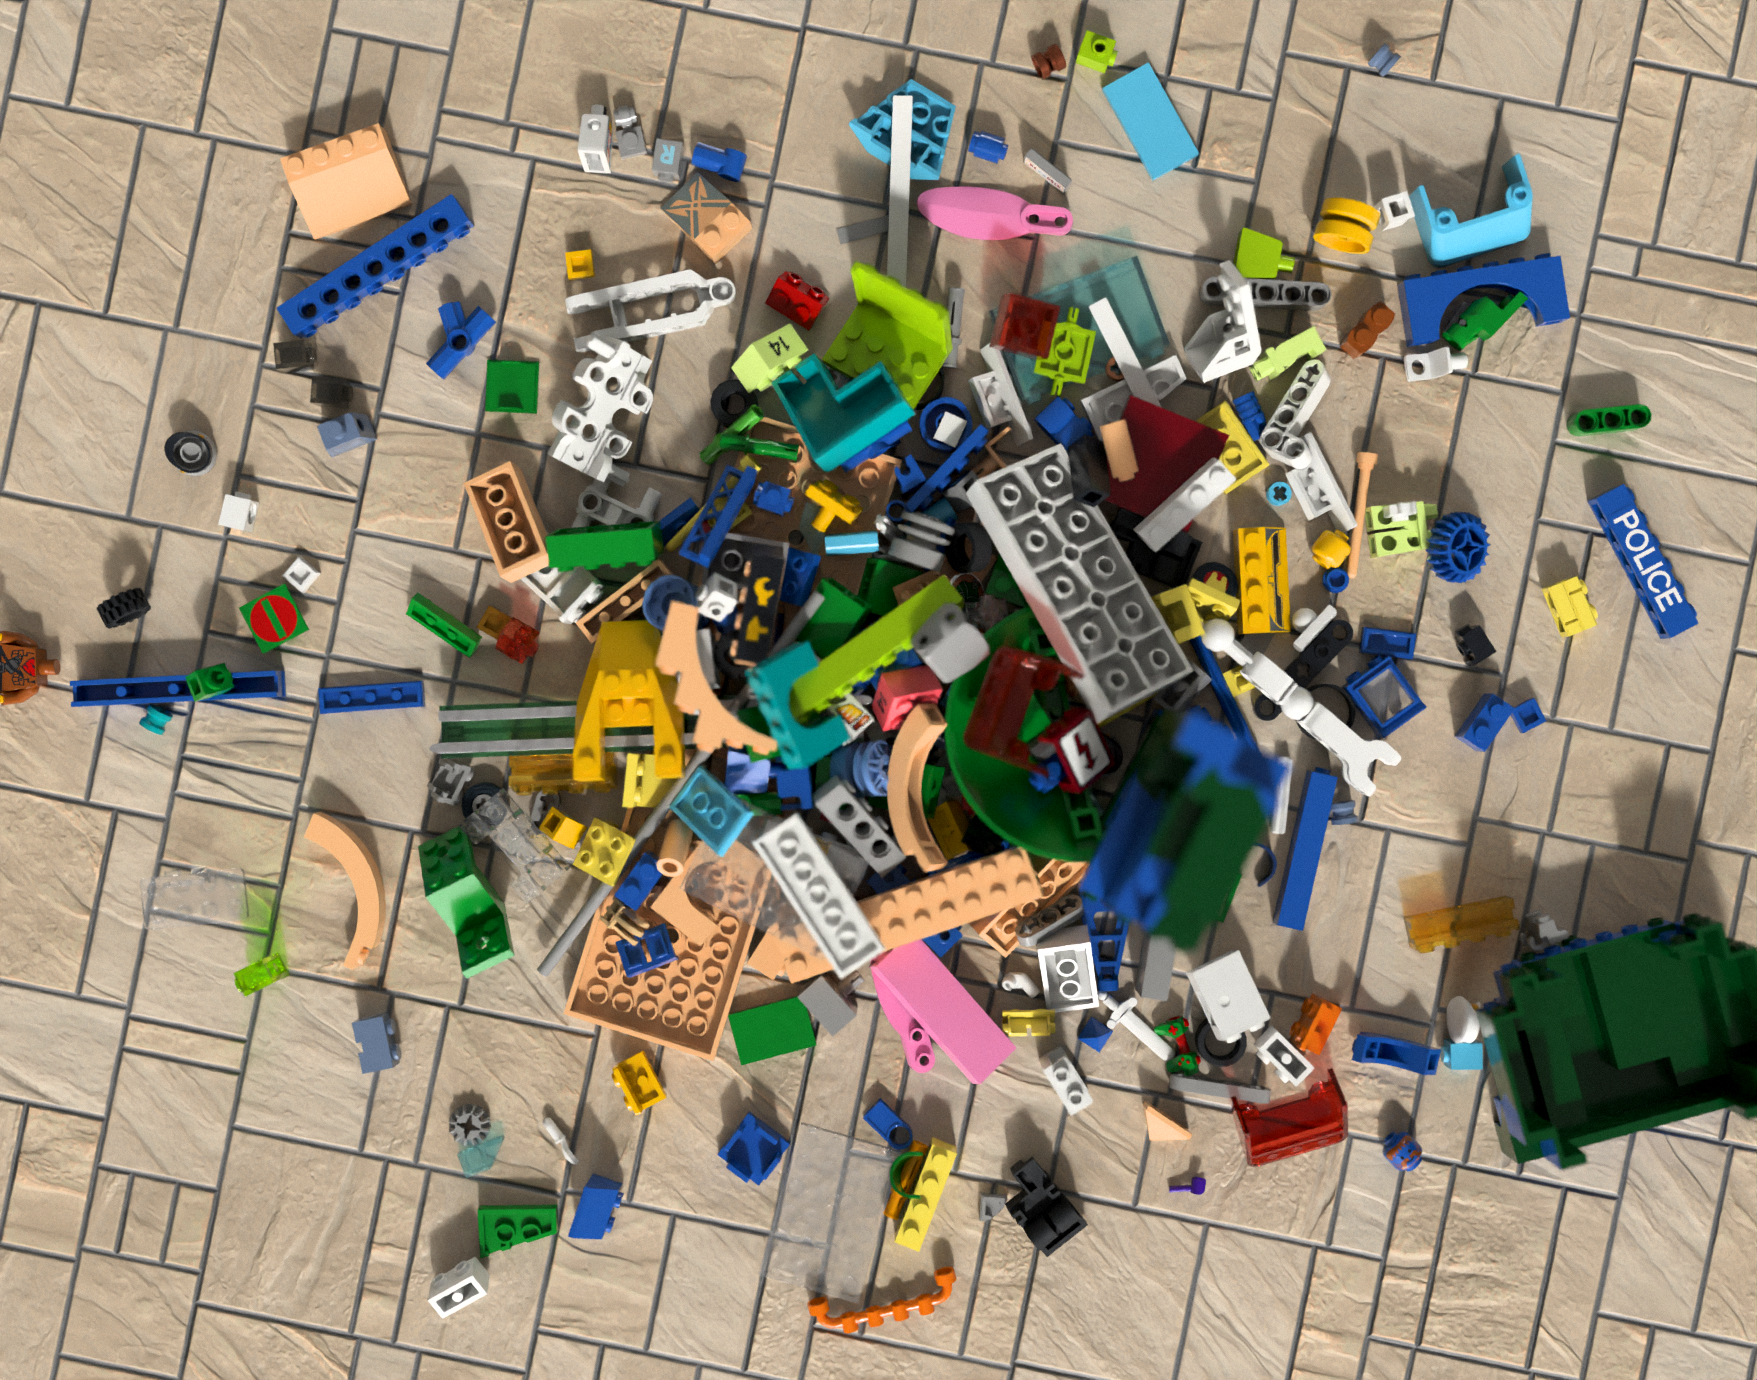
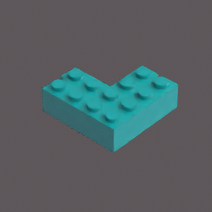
M814 353L795 366L797 371L806 379L807 382L805 384L791 369L771 382L813 460L826 473L915 415L895 378L881 361L839 389L826 365Z

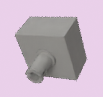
M856 969L838 983L827 972L815 975L799 990V1000L832 1037L857 1016L858 1007L847 996L865 981L861 974L855 978L859 973Z

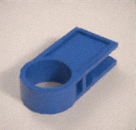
M881 1098L863 1115V1119L894 1149H905L911 1144L913 1138L911 1127ZM901 1126L908 1130L909 1139L907 1142L896 1144L891 1140L890 1132L895 1127Z

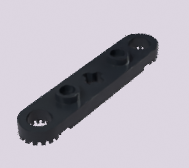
M1345 620L1332 621L1285 668L1284 672L1298 684V687L1305 688L1352 640V626ZM1338 625L1346 630L1344 639L1340 641L1336 640L1332 634L1333 629ZM1307 664L1308 668L1306 671L1309 673L1308 676H1298L1299 669L1297 666ZM1263 693L1253 703L1255 716L1263 721H1271L1282 712L1281 705L1275 704ZM1265 700L1272 702L1274 708L1273 712L1269 715H1263L1260 712V704Z

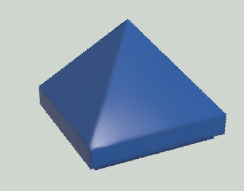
M1091 1016L1077 1039L1100 1053L1113 1030Z

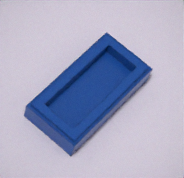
M1362 627L1359 653L1411 660L1414 656L1416 633Z

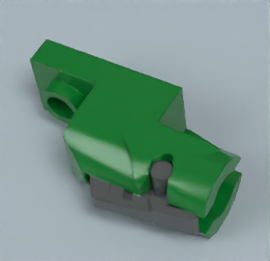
M1520 291L1514 296L1508 294L1498 306L1488 297L1477 299L1472 303L1463 302L1444 328L1442 337L1450 346L1458 351L1463 350L1478 337L1485 341L1492 337L1528 298Z

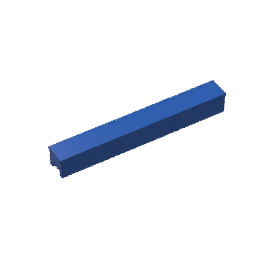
M285 671L231 673L234 688L224 694L200 701L286 697ZM188 675L70 681V686H73V702H71V707L194 701L185 678Z

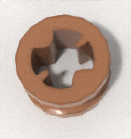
M1112 357L1105 366V372L1109 379L1120 381L1124 379L1122 372H1120V375H1115V371L1111 372L1110 367H1113L1116 362L1115 358Z

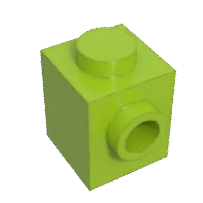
M1087 30L1077 55L1076 63L1105 74L1108 65L1113 67L1118 51L1113 50L1116 40Z

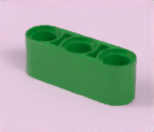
M1642 404L1587 409L1571 415L1567 420L1566 426L1570 434L1574 436L1628 432L1647 426L1651 421L1652 414L1650 409ZM1632 412H1635L1638 415V424L1632 421ZM1606 414L1611 416L1613 420L1611 427L1605 423ZM1580 417L1586 420V429H1582L1579 426L1578 421Z

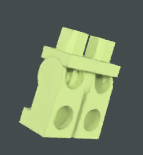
M1313 326L1283 342L1276 349L1271 347L1265 350L1258 357L1259 360L1249 367V370L1256 382L1266 376L1272 380L1278 377L1296 360L1304 356L1307 361L1313 360L1327 349Z
M1423 501L1415 502L1417 513L1409 515V520L1393 522L1392 517L1384 518L1383 507L1388 505L1366 508L1365 522L1367 532L1396 529L1395 531L1367 535L1370 558L1429 548L1430 543L1427 539L1431 538L1432 534L1430 530H1427L1426 520L1438 518L1437 505L1424 504Z

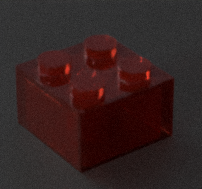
M1014 293L1001 295L989 347L1035 360L1048 359L1060 306Z

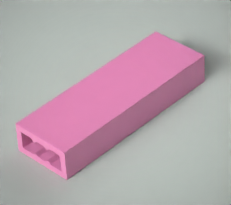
M921 939L879 953L873 957L875 962L870 966L873 972L971 1083L980 1085L1016 1049L1015 1045Z

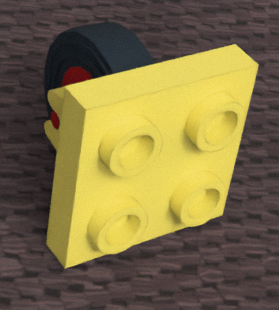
M1208 562L1201 565L1194 572L1187 585L1199 619L1204 624L1215 618L1228 621L1237 610L1241 601L1234 598L1238 588L1236 576L1230 568L1221 563Z

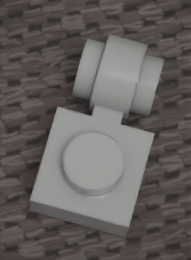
M625 105L618 107V110L613 111L616 126H622L624 129L615 131L621 158L627 159L647 154L641 126L633 127V123L637 122L634 106L629 107Z

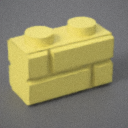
M1578 576L1569 577L1542 588L1561 637L1572 636L1597 625L1595 620L1598 617L1597 611L1592 604L1588 603L1585 596L1588 593L1587 586L1583 580H1579Z

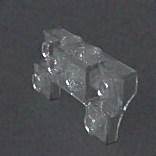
M504 788L458 825L475 845L489 835L521 871L522 874L510 886L526 904L571 868L568 862L549 842L547 836L536 827L531 818L524 813Z

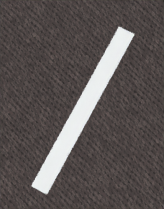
M893 96L887 276L894 277L901 283V286L906 288L913 97Z
M1103 298L1090 305L1089 309L1134 397L1161 407L1107 298Z

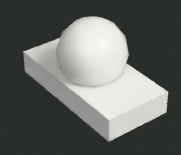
M1330 604L1319 616L1309 608L1297 610L1292 616V624L1302 634L1293 643V648L1302 653L1335 618L1337 610Z

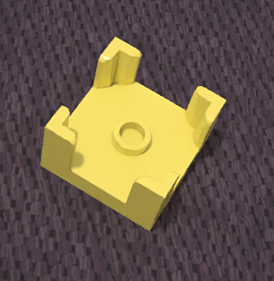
M1187 584L1151 597L1156 607L1160 609L1165 623L1178 644L1205 634Z

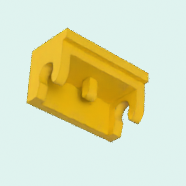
M948 801L937 806L934 819H928L946 860L948 861L962 856L966 852L973 851L971 847L961 842L969 823L959 801Z

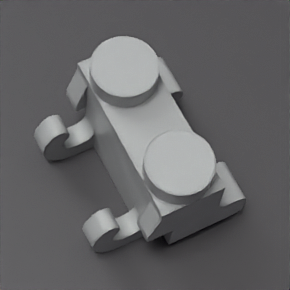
M448 757L446 760L440 758L438 761L440 766L432 782H428L427 787L432 791L431 796L438 802L458 805L463 797V792L461 791L465 781L471 780L474 768L456 759Z
M1540 910L1525 915L1526 931L1528 934L1532 933V936H1529L1527 941L1526 934L1520 933L1519 939L1524 946L1531 947L1534 950H1542L1568 938L1569 934L1565 929H1557L1549 913L1542 914Z

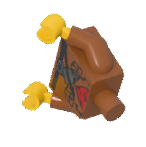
M0 631V703L2 705L23 703L37 694L39 687L47 686V675H58L60 673V662L58 659H47L46 649L39 648L37 642L26 635L18 632Z

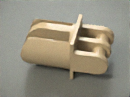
M614 896L612 898L614 902L611 906L606 907L607 912L604 916L601 915L599 919L607 925V928L614 929L635 946L639 941L629 932L642 937L645 932L638 925L646 929L650 925L634 912L635 910Z

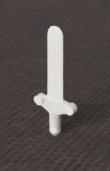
M1106 991L1097 992L1098 998L1112 1010L1109 1019L1106 1021L1108 1028L1113 1029L1116 1024L1121 1022L1162 1060L1169 1061L1175 1057L1174 1050L1131 1011L1137 1004L1136 997L1130 996L1119 1003Z

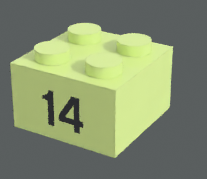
M788 324L753 342L731 368L748 393L759 389L761 392L771 386L773 380L802 362L801 357L808 349L792 325Z

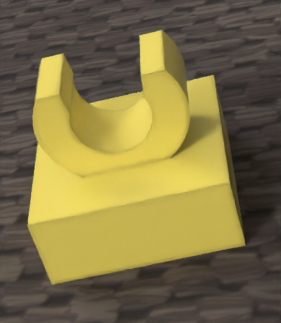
M1241 665L1222 673L1233 697L1255 688L1254 685L1241 675L1240 671L1243 669Z

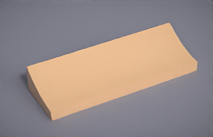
M1031 853L1030 855L1044 890L1043 897L969 922L970 926L1006 958L1019 945L1015 933L1016 926L1065 897L1078 884L1089 862L1058 861Z

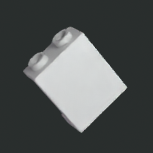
M1061 1045L1038 1058L1045 1075L1071 1116L1093 1103L1088 1093L1089 1090Z

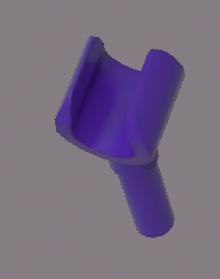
M1192 1177L1191 1185L1169 1186V1193L1186 1191L1201 1195L1205 1191L1206 1179Z

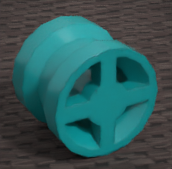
M149 704L147 714L140 719L139 724L153 733L163 735L165 732L164 726L172 720L173 715L163 708Z

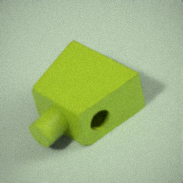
M1242 228L1238 233L1233 265L1244 278L1275 280L1278 271L1292 273L1295 257L1281 255L1282 241L1248 228Z

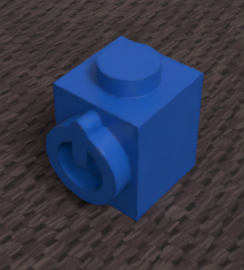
M765 481V483H759L753 504L763 511L784 517L786 512L790 513L795 497L791 496V489Z

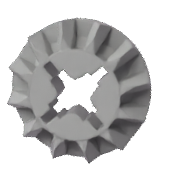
M466 1104L458 1107L449 1119V1132L454 1137V1141L463 1144V1146H476L484 1141L490 1132L491 1122L487 1112L475 1104ZM472 1116V1125L476 1126L477 1128L472 1129L468 1133V1135H466V1127L462 1126L461 1123H466L468 1119Z

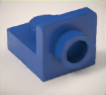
M1056 753L1028 772L1031 776L1029 781L1037 791L1041 790L1043 794L1047 793L1067 776V772Z

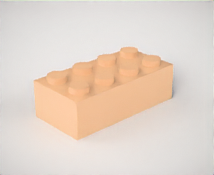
M509 461L464 483L500 577L512 583L549 565L545 538L547 532L523 472L518 466Z

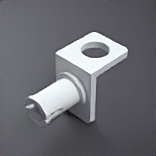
M1443 347L1429 353L1404 356L1408 382L1435 379L1452 373L1453 369H1464L1468 364L1466 353L1450 354L1449 347ZM1415 360L1420 361L1423 365V371L1420 375L1415 374L1412 370V363Z

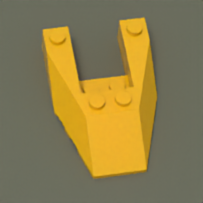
M648 620L602 622L577 700L573 748L574 779L577 781H606L605 728L654 726L655 777L658 779L685 778L684 712L679 711V705L674 704L678 682L676 676L661 673V667L655 666L662 637L659 629L649 623Z

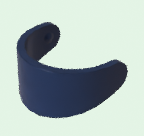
M1258 843L1257 846L1266 851L1270 860L1267 875L1256 884L1258 887H1261L1275 874L1277 861L1272 850Z

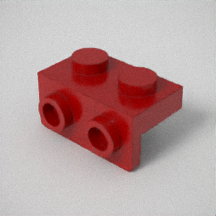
M785 271L777 278L765 304L809 331L817 320L823 306L828 303L830 298L819 287L810 286L802 281V277L798 274Z

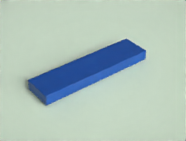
M424 681L318 688L320 714L425 707Z

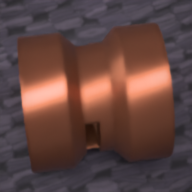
M1057 44L1049 46L1047 51L1043 53L1037 52L1031 56L1034 68L1042 80L1048 78L1051 72L1055 70L1061 71L1067 67L1063 53Z

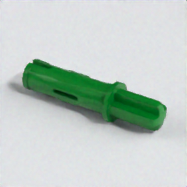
M722 433L719 443L721 449L744 452V455H747V453L794 461H797L799 444L752 438L750 434L740 436Z

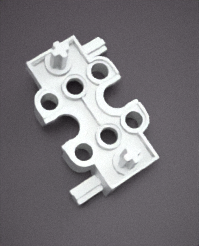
M592 332L586 338V346L596 351L598 355L596 359L584 358L577 364L572 377L573 380L587 388L588 399L580 407H575L563 400L557 404L552 415V423L559 432L548 455L603 483L605 479H608L624 487L625 483H628L630 480L628 478L630 473L612 464V458L618 459L625 456L633 442L628 440V436L622 431L614 428L612 417L615 411L620 408H626L637 415L640 412L648 413L653 402V394L644 385V379L652 361L629 348L631 345L624 341L608 336L605 339ZM595 367L596 375L591 379L590 372ZM611 377H615L618 382L616 389L613 391H609L606 386L608 379ZM638 391L639 397L636 402H633V396ZM569 415H572V422L567 426L566 419ZM587 424H592L594 433L591 437L585 438L583 436V428ZM615 438V445L610 449L609 443Z

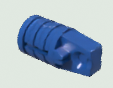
M1252 391L1232 402L1239 413L1242 424L1248 430L1253 441L1260 439L1267 424L1261 405L1258 403L1255 392Z

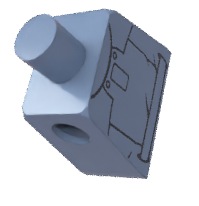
M351 412L317 426L326 451L331 457L377 440L369 416L365 414Z

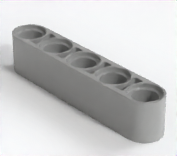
M1208 278L1199 290V298L1207 305L1224 306L1223 298L1226 297V294L1220 285L1219 278ZM1245 278L1250 286L1253 308L1318 311L1330 301L1332 296L1329 286L1321 282ZM1210 285L1215 286L1218 289V296H1210L1206 291V287ZM1259 289H1267L1271 295L1270 299L1261 298ZM1285 291H1294L1297 297L1296 301L1288 300L1285 296ZM1313 291H1317L1322 295V302L1318 303L1313 300L1311 295Z

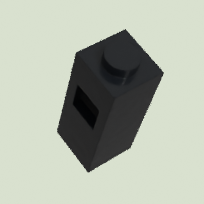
M1084 434L1068 447L1073 500L1095 507L1111 495L1107 456L1103 441Z

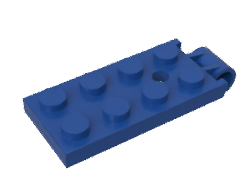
M980 424L906 504L900 500L890 502L886 508L887 517L893 523H901L905 520L903 518L895 519L890 516L889 510L895 505L901 506L905 512H917L919 509L923 512L928 508L934 499L932 495L937 490L941 493L946 489L952 480L950 476L955 471L960 474L969 464L970 459L968 457L973 452L977 455L988 442L986 438L989 431Z

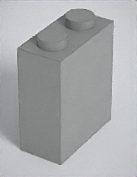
M1145 934L1143 935L1135 990L1143 998L1168 1001L1176 950L1169 947L1171 941L1163 937L1157 941Z

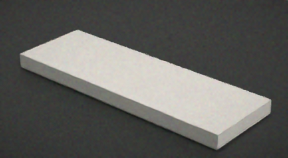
M798 812L752 842L840 979L887 949Z

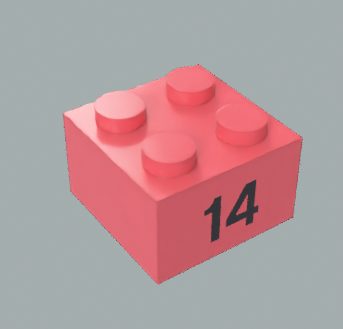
M928 665L882 673L871 708L883 731L900 730L909 714L918 704H935L937 706L942 687L934 671Z

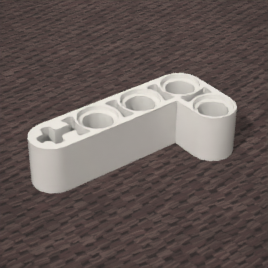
M1309 360L1302 366L1260 436V443L1269 456L1296 469L1305 468L1312 460L1311 451L1298 436L1331 382V376L1321 361ZM1307 395L1304 400L1298 401L1301 396ZM1293 417L1291 422L1284 424L1288 418ZM1279 440L1277 445L1271 446L1273 441ZM1302 450L1299 455L1292 457L1295 451Z

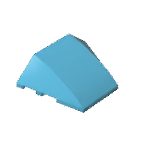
M910 79L887 95V98L876 106L873 105L858 119L854 118L849 122V126L866 151L891 166L893 96H912L910 179L939 180L956 106L913 79Z

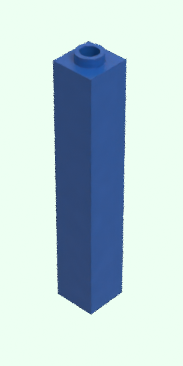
M1315 767L1314 772L1306 771L1273 917V923L1278 926L1300 931L1304 929L1338 779L1336 776H1331V770Z

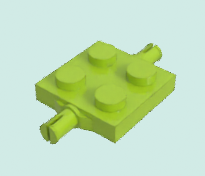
M1074 307L1068 308L1066 322L1044 321L1033 373L1047 376L1053 380L1051 396L1055 395L1056 387H1058L1056 397H1061L1064 382L1071 381L1085 384L1096 331L1083 329L1076 324L1080 309L1075 308L1072 318Z

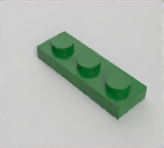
M417 593L412 597L406 615L471 658L476 652L482 636L421 594Z

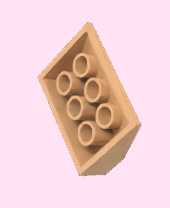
M379 123L280 158L290 188L315 240L412 205L388 134Z

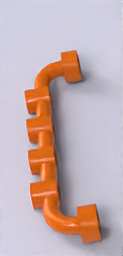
M943 1267L934 1272L936 1284L942 1286L941 1291L936 1294L925 1293L917 1296L915 1299L907 1301L900 1299L892 1302L890 1305L882 1307L875 1305L868 1307L865 1311L856 1313L849 1311L835 1318L826 1315L830 1310L828 1299L826 1297H817L807 1303L811 1316H816L819 1323L824 1327L830 1329L843 1327L844 1333L857 1331L859 1329L858 1323L868 1321L869 1327L881 1326L884 1323L883 1317L893 1315L895 1321H903L909 1318L908 1311L919 1309L920 1315H929L935 1311L934 1305L945 1302L950 1297L952 1283L957 1280L953 1267Z

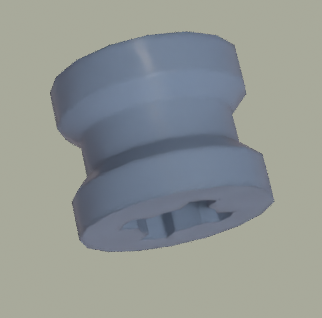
M1385 43L1368 62V65L1376 67L1379 70V75L1384 77L1401 56L1398 53H1392L1389 50V46Z
M1355 800L1332 803V825L1358 822V817L1354 814Z

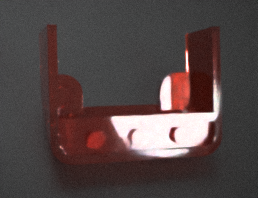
M1007 646L999 648L992 657L963 737L965 745L974 751L1009 765L1047 777L1048 771L1028 762L1030 756L1029 745L1023 740L1017 739V735L1035 689L1042 691L1052 689L1056 685L1060 674L1083 680L1084 674L1060 661Z
M1333 1068L1327 1069L1328 1082L1319 1081L1314 1083L1308 1091L1307 1098L1259 1111L1257 1106L1250 1103L1239 1105L1236 1096L1231 1097L1232 1115L1248 1166L1258 1167L1340 1143L1348 1137V1104Z

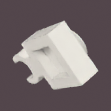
M1415 501L1383 507L1384 518L1392 517L1393 522L1409 520V515L1417 513Z

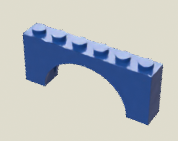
M1551 253L1537 255L1534 257L1535 260L1525 261V257L1511 259L1508 261L1509 264L1499 265V262L1495 261L1482 265L1483 268L1473 269V266L1470 265L1457 268V272L1447 273V270H1438L1431 272V276L1421 278V274L1406 276L1405 280L1397 285L1407 347L1431 344L1440 339V322L1447 306L1456 296L1474 289L1492 288L1508 292L1512 295L1521 291L1528 298L1524 304L1531 312L1536 327L1558 324L1570 319L1561 256L1551 257Z

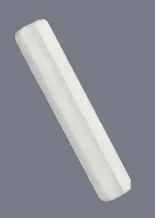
M1278 757V759L1292 765V758ZM1292 766L1276 795L1281 800L1271 817L1270 831L1272 833L1284 834L1286 831Z

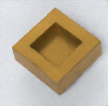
M489 605L476 628L501 641L514 618Z

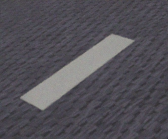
M889 215L836 229L840 244L889 231Z

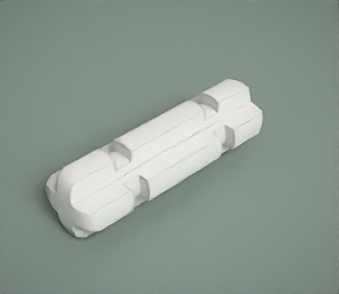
M878 514L876 516L877 519L874 521V526L891 543L893 538L906 539L907 536L886 515Z

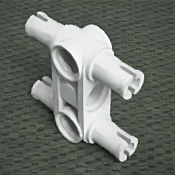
M595 479L593 484H589L579 496L576 513L578 514L571 528L589 526L591 521H595V519L606 525L633 523L637 519H643L644 522L654 521L655 516L653 513L661 499L662 493L649 487L639 508L636 507L634 509L607 496L608 493L606 491L611 482L610 480L605 479L603 483ZM591 496H596L598 499L596 508L587 509L586 500Z

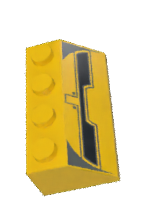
M1253 527L1233 530L1234 566L1238 583L1236 599L1241 600L1237 608L1238 635L1291 632L1286 528Z

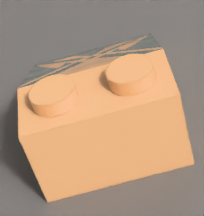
M698 172L661 207V210L715 265L752 229L750 221L736 206Z

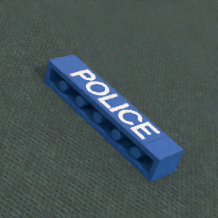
M1625 484L1615 486L1587 502L1660 639L1672 638L1699 624L1696 619V610L1684 597V588L1678 580H1675L1671 572V563L1660 552L1658 548L1660 544L1657 537L1650 533L1646 525V516L1636 507L1633 492Z

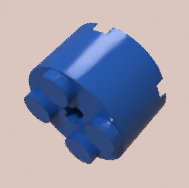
M939 398L929 403L922 411L919 423L920 436L926 446L935 452L943 454L955 452L971 434L972 418L970 412L961 401L955 398ZM945 412L967 421L955 448L934 438Z

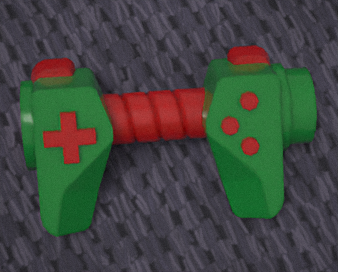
M1179 1015L1157 1025L1154 1031L1157 1035L1175 1038L1180 1050L1178 1056L1166 1063L1167 1071L1175 1072L1182 1070L1185 1076H1189L1200 1071L1199 1064L1201 1059L1196 1052L1190 1051L1185 1036L1189 1023L1186 1018Z

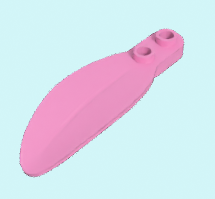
M980 187L935 188L923 192L917 199L918 210L932 224L950 233L971 239L1005 240L1028 233L1062 236L1067 234L1073 226L1072 214L1066 208L1032 205L1019 196L995 189ZM1032 216L1039 218L1036 224L1030 223L1029 219ZM1058 219H1063L1065 224L1059 227L1055 222Z
M873 958L870 959V966L875 962ZM871 969L879 1002L889 1023L900 1034L909 1067L919 1073L928 1072L935 1063V1055L929 1034ZM915 1031H918V1032H919L918 1038L915 1039V1040H913V1038H912L913 1033H914ZM925 1056V1063L920 1064V1058Z

